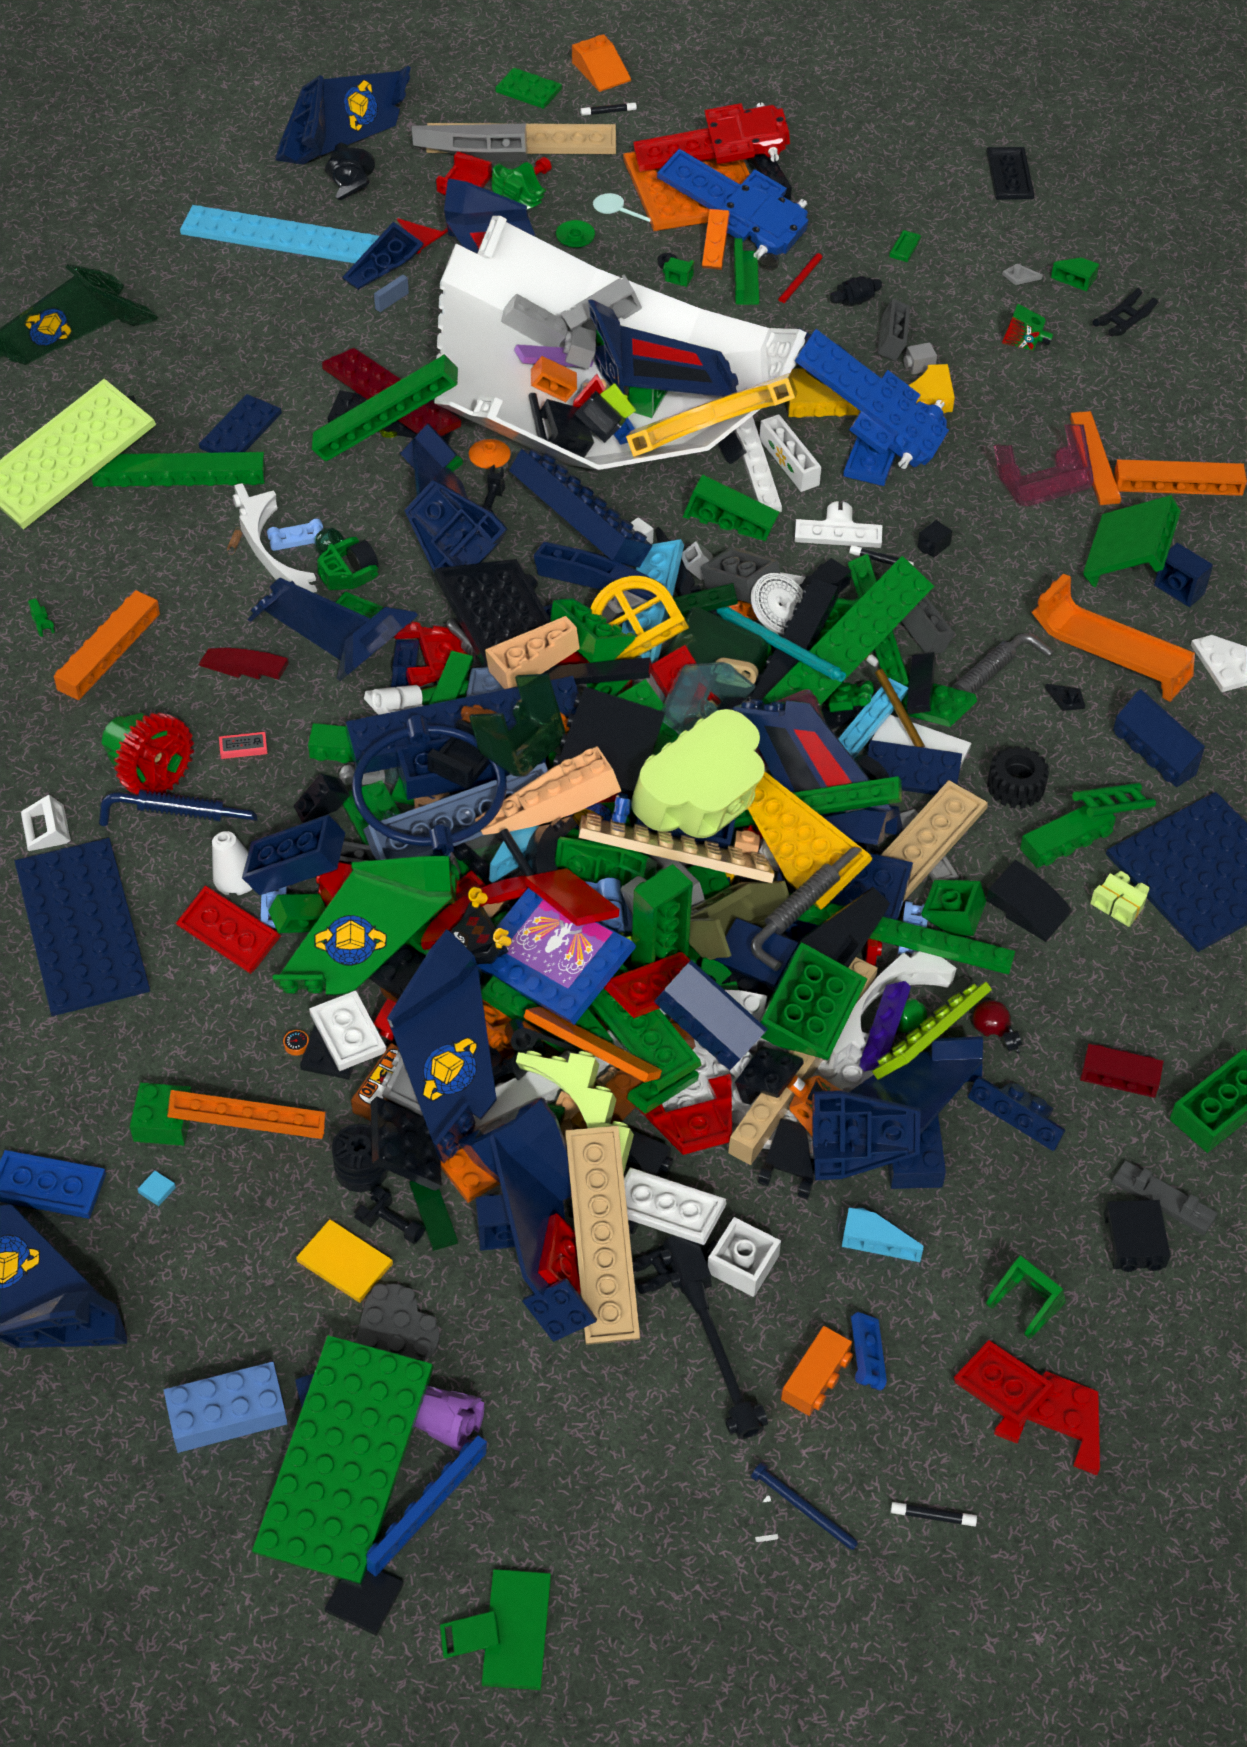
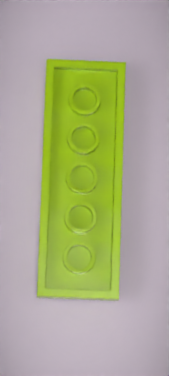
M984 982L979 986H976L974 983L963 991V995L960 992L953 995L947 1000L948 1006L944 1004L935 1010L934 1018L930 1016L920 1023V1030L916 1028L906 1036V1042L902 1040L892 1048V1054L889 1052L877 1061L879 1065L872 1071L877 1080L906 1065L992 990L988 983Z

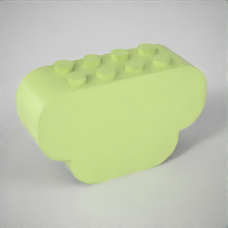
M724 709L712 713L706 719L701 718L691 730L683 731L675 742L667 743L656 756L654 754L651 755L644 763L631 800L632 810L645 825L656 831L669 832L680 828L686 834L696 838H707L716 834L751 806L755 797L756 786L764 775V763L755 752L760 741V735L756 726L741 713Z

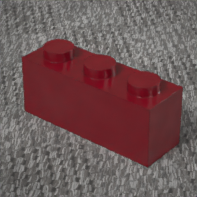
M1088 1043L1080 1081L1155 1098L1160 1085L1164 1061L1151 1056L1145 1057L1124 1050L1119 1051L1106 1048L1103 1045Z

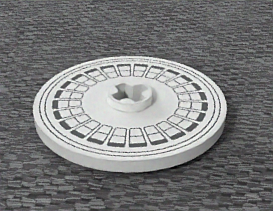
M779 573L766 574L759 578L752 588L751 603L759 621L767 629L783 636L786 622L792 620L794 616L793 610L796 603H800L802 600L803 590L795 581Z

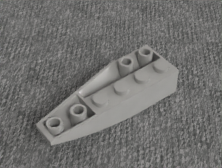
M526 123L412 126L414 146L456 154L458 151L486 161H528Z

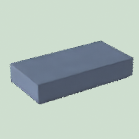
M401 275L375 292V309L381 312L409 294L408 278Z

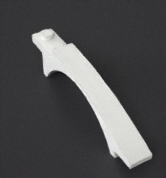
M243 483L234 485L235 495H232L235 507H240L241 531L257 558L276 580L278 578H283L289 582L293 580L296 585L313 593L317 592L316 586L309 584V582L316 581L314 573L295 570L278 562L265 550L260 541L264 524L271 514L278 509L274 490L249 497Z
M915 951L910 957L902 953L874 980L854 1006L833 1049L829 1068L833 1070L847 1057L852 1058L855 1062L861 1059L860 1049L865 1046L861 1030V1016L869 1004L883 994L886 985L906 981L909 985L926 984L948 988L953 983L957 968L939 956Z

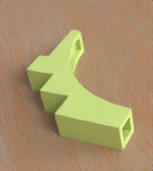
M527 1051L526 1054L518 1052L516 1059L518 1066L523 1070L541 1075L565 1091L579 1107L587 1128L619 1127L624 1175L634 1134L625 1123L613 1121V1124H610L617 1099L613 1093H610L611 1090L608 1088L596 1086L593 1089L599 1069V1063L596 1058H593L594 1055L579 1051L578 1054L570 1053L567 1063L566 1059L558 1056H552L551 1059L543 1058L540 1053L534 1051Z

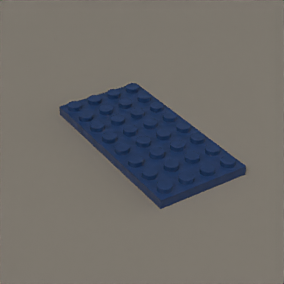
M109 838L14 860L51 1016L150 992Z

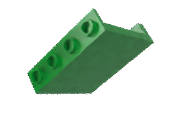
M1172 495L1102 514L1083 572L1084 577L1090 582L1092 587H1097L1100 575L1149 562L1155 572L1164 569L1181 512Z

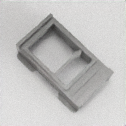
M625 274L622 275L623 279L615 280L576 304L575 308L571 307L570 311L561 312L571 331L578 326L592 331L597 330L589 315L588 300L590 299L613 309L618 319L621 317L626 319L642 309L637 295Z

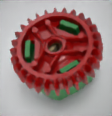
M159 712L158 714L151 713L150 717L143 713L119 716L111 720L103 732L102 745L107 752L109 760L115 766L114 769L118 772L116 777L120 779V783L128 791L139 795L140 789L147 790L146 793H149V791L153 794L154 791L156 794L161 792L162 795L166 793V789L173 790V784L179 785V778L185 777L183 773L185 769H189L187 766L188 762L193 761L190 758V754L194 753V750L190 747L194 745V742L191 740L192 734L189 732V728L181 720L169 714Z

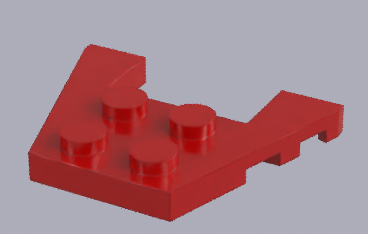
M411 622V624L406 625L394 636L395 639L418 638L427 665L425 667L407 668L406 677L409 686L418 685L420 687L439 680L451 651L467 654L461 648L462 641L445 627L433 625V628L422 627L418 622Z
M731 1074L708 1080L709 1088L714 1097L713 1100L665 1112L662 1104L647 1114L639 1108L637 1109L682 1155L729 1143L732 1135Z
M1046 1371L1042 1376L1054 1384V1391L1027 1420L1082 1441L1073 1466L1098 1475L1100 1470L1098 1391ZM1004 1418L996 1427L994 1435L1018 1444L1025 1423L1019 1428Z

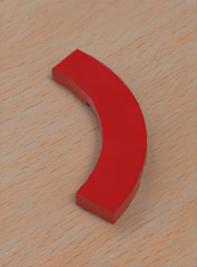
M525 876L505 879L480 888L482 890L481 893H485L488 899L486 903L479 905L482 907L486 904H498L520 898L528 889L525 885ZM468 894L449 905L431 922L421 940L423 950L431 949L446 929L451 932L452 928L458 924L468 904L472 902Z

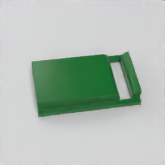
M495 1611L440 1624L444 1659L500 1645L498 1621ZM449 1626L452 1627L453 1653H448L445 1627Z

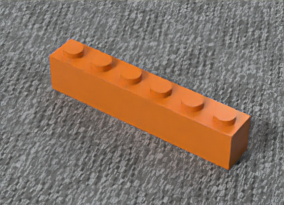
M1117 459L1114 471V479L1119 492L1243 496L1247 482L1244 464Z
M137 590L130 597H127L124 603L111 614L110 618L103 625L98 627L97 631L84 642L83 646L70 657L67 663L56 671L54 680L57 690L80 700L160 615L158 600Z

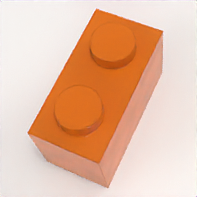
M541 356L531 368V386L567 402L577 390V372Z

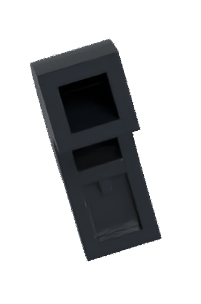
M559 817L549 825L538 827L532 834L526 848L525 858L535 875L558 870L555 863L557 842L560 837H565L577 825L573 817L563 819Z

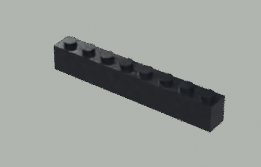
M813 578L810 585L805 586L801 602L796 603L792 620L786 622L783 638L810 651L838 600V586ZM775 647L773 656L770 655L766 661L764 673H760L757 678L755 691L749 693L747 701L749 699L762 700L799 660Z

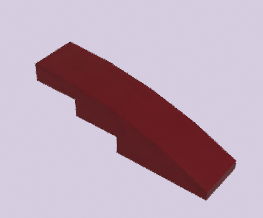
M208 648L198 665L237 678L245 675L259 680L264 675L279 680L289 662L288 658L266 652L238 648Z

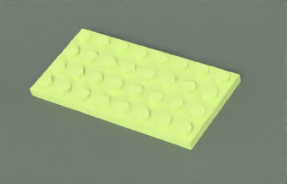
M103 379L0 460V509L22 529H25L156 425L154 419L107 380Z

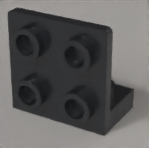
M761 1046L735 1081L742 1102L751 1105L761 1093L776 1098L780 1097L804 1064L803 1058Z

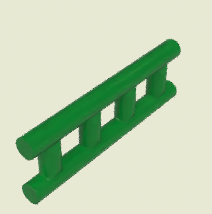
M1140 783L1076 791L1072 794L1074 801L1082 800L1088 806L1086 813L1089 817L1147 809L1156 806L1155 799H1146L1140 792L1142 790ZM1129 793L1135 801H1130L1125 794ZM1109 796H1114L1120 803L1115 804ZM1094 798H1098L1104 806H1099Z

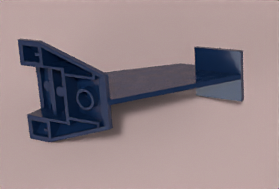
M427 424L400 454L415 469L417 497L404 511L435 573L436 568L481 563L500 544L508 529L493 512L468 499L463 483L448 467L445 468L457 454L432 426Z
M278 578L270 586L273 592L269 596H265L250 610L253 614L247 620L252 622L266 611L339 659L340 666L337 679L341 681L414 620L418 614L413 611L384 607L370 619L296 585L293 580L289 582L283 578Z
M983 1036L938 1038L932 1042L931 1054L930 1052H920L909 1063L878 1080L873 1075L849 1092H814L812 1096V1144L815 1180L843 1179L920 1155V1135L965 1082H974L978 1077H982Z
M541 1097L520 1108L514 1120L485 1135L479 1129L459 1139L458 1143L473 1163L501 1184L522 1277L534 1292L523 1298L522 1302L554 1342L595 1323L597 1318L567 1278L549 1285L538 1273L549 1216L557 1213L565 1221L563 1200L571 1197L567 1146L557 1117Z

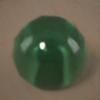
M324 528L314 538V546L321 555L327 551L329 544L335 545L343 541L344 538L338 530Z

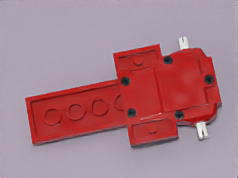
M742 103L704 110L708 128L633 142L639 172L662 168L678 149L683 150L699 161L716 158L717 164L745 160L755 157V154H766L767 157L771 158V161L775 162L774 159L777 161L780 152L785 150L786 146L790 144L789 129L783 108L777 109L774 105L765 106L764 103H761V105L758 103L757 108L743 110Z

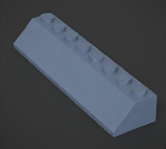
M545 762L506 776L507 790L505 799L546 773L548 770ZM497 780L380 822L398 832L421 837H429V830L433 829L435 825L440 824L450 827L451 834L473 825L477 817L489 810L496 796ZM370 825L363 829L370 849L377 860L420 857L433 854L432 847L414 846L392 840L376 831ZM479 831L467 839L453 843V845L457 846L484 835Z

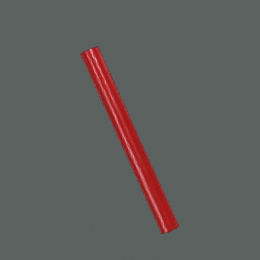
M820 253L815 254L778 299L780 302L785 303L822 260L823 257Z

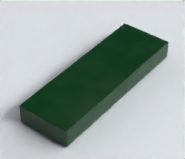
M734 583L673 598L683 617L738 604Z
M410 1181L409 1186L422 1223L425 1226L432 1251L458 1244V1239L440 1189L434 1191Z

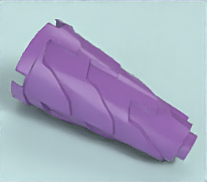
M428 1386L414 1427L428 1433L429 1436L452 1449L460 1451L468 1441L472 1442V1440L467 1439L468 1435L473 1430L477 1432L480 1430L484 1416V1402L480 1401L482 1400L481 1398L456 1391L450 1392Z

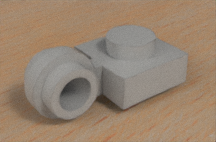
M351 765L342 767L339 772V778L346 785L352 784L356 769ZM384 770L364 774L362 785L372 784L380 780L385 783Z

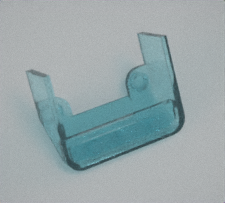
M725 662L686 664L679 670L661 709V711L665 712L663 721L678 734L685 730L689 731L701 718L706 719L712 713L718 711L717 707L707 700L710 692L722 701L725 697L745 698L755 689L756 685L736 671L732 665Z

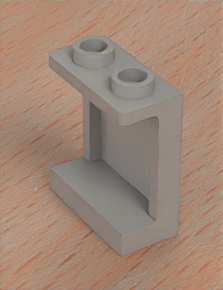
M398 1051L392 1062V1065L396 1066L393 1073L388 1071L381 1084L386 1087L382 1097L423 1116L400 1051Z

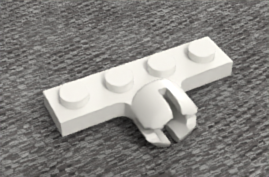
M839 501L828 505L827 517L824 521L796 519L795 542L881 548L882 525L854 523L852 521V507L846 502H843L842 510H838Z

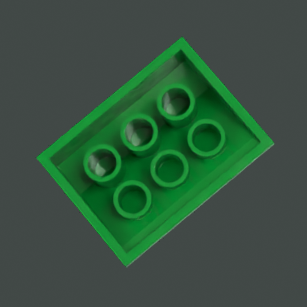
M801 942L789 960L759 1019V1022L768 1029L761 1038L775 1046L828 1060L867 982V978Z

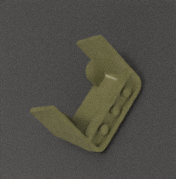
M785 881L737 883L692 907L689 936L691 947L701 957L708 958L709 960L732 956L725 937L736 918L764 929L767 926L765 918L790 896Z

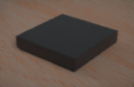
M366 1570L361 1584L341 1579L325 1607V1612L377 1636L404 1585L403 1581L383 1572H380L375 1577L368 1570Z

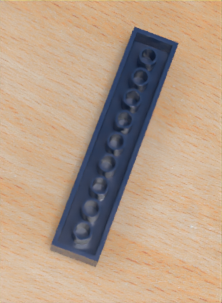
M569 676L346 721L347 738L356 768L361 757L373 744L393 732L407 728L406 720L410 719L412 715L420 714L422 717H425L427 725L456 728V722L462 719V708L464 706L473 707V705H479L484 710L488 709L497 712L496 721L499 722V728L534 722L537 731L542 726H545L553 733L557 728L551 723L553 720L552 716L556 712H561L568 719L571 713L575 714L577 708L574 707V703L579 693L574 677ZM430 734V740L450 737ZM409 737L396 741L382 749L370 761L364 774L397 767L396 747L412 744L409 741Z

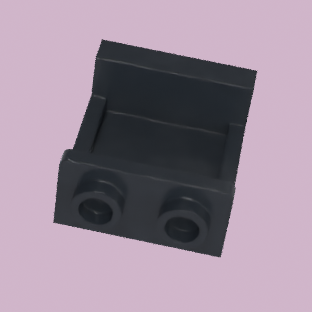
M547 399L540 411L542 418L548 419L553 433L548 442L585 458L593 446L594 440L590 428L575 415L579 407Z
M461 719L456 722L457 729L476 736L485 742L496 755L499 754V738L493 733L482 730ZM451 737L440 751L432 749L427 754L428 771L466 789L473 785L490 764L488 758L480 750L454 737Z
M1160 1200L1107 1202L1103 1214L1105 1223H1109L1115 1255L1113 1269L1132 1272L1139 1268H1148L1150 1271H1159L1166 1268L1171 1255Z

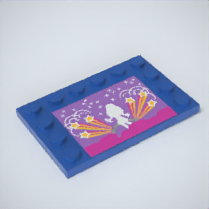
M528 888L496 927V929L502 928L509 932L507 937L511 938V944L506 946L509 952L499 956L492 964H479L477 966L480 971L491 977L494 975L523 996L575 1025L636 948V945L633 941L598 922L576 926Z

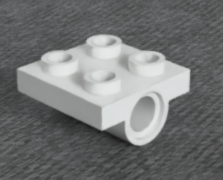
M418 685L365 691L364 700L378 715L423 706L422 691Z

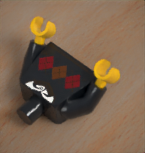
M473 887L468 894L472 902L468 904L464 915L458 924L452 928L451 932L474 955L477 965L492 964L499 956L509 952L506 946L511 944V938L507 937L509 934L507 930L495 928L484 907L479 905L487 902V895L481 893L482 890L480 888Z

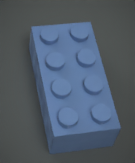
M273 1362L164 1389L177 1453L287 1425L285 1409Z

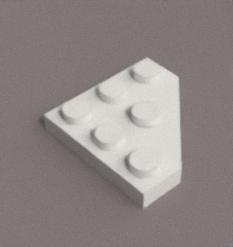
M1214 635L1192 640V648L1221 692L1247 686L1246 646Z

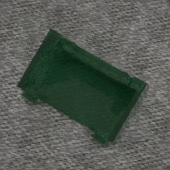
M692 608L685 617L689 628L675 635L664 657L686 645L704 676L720 683V690L724 698H744L753 685L740 686L720 682L713 677L712 667L716 660L720 658L745 661L756 666L759 676L766 669L765 665L768 655L766 640L701 608Z

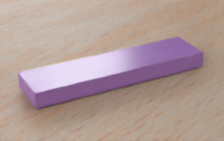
M517 344L514 349L522 363L535 364L541 356H544L562 366L580 367L565 362L566 354L563 353L564 348Z

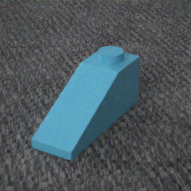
M539 825L510 831L524 857L528 842L534 831L540 827ZM504 841L490 863L489 880L492 883L519 867Z
M849 1207L842 1247L916 1262L921 1261L924 1247L922 1244L875 1212H870L864 1208L855 1209Z

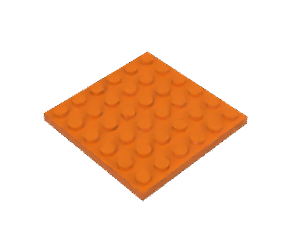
M635 152L623 153L624 163L647 217L650 219L653 231L708 223L710 209L658 179L657 173L661 168L639 172ZM716 158L701 161L740 185L750 175L744 160L717 164Z

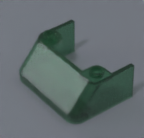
M549 674L517 675L515 677L521 699L513 709V715L517 724L508 731L503 713L471 714L469 716L477 747L481 754L515 777L526 776L560 745L562 736L565 733Z

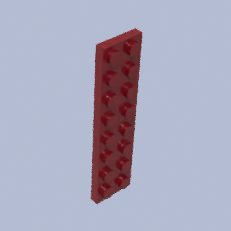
M355 348L348 349L322 362L323 370L367 400L402 380ZM433 400L398 419L399 422L417 434L427 424H430L440 436L461 427L460 418L435 404Z

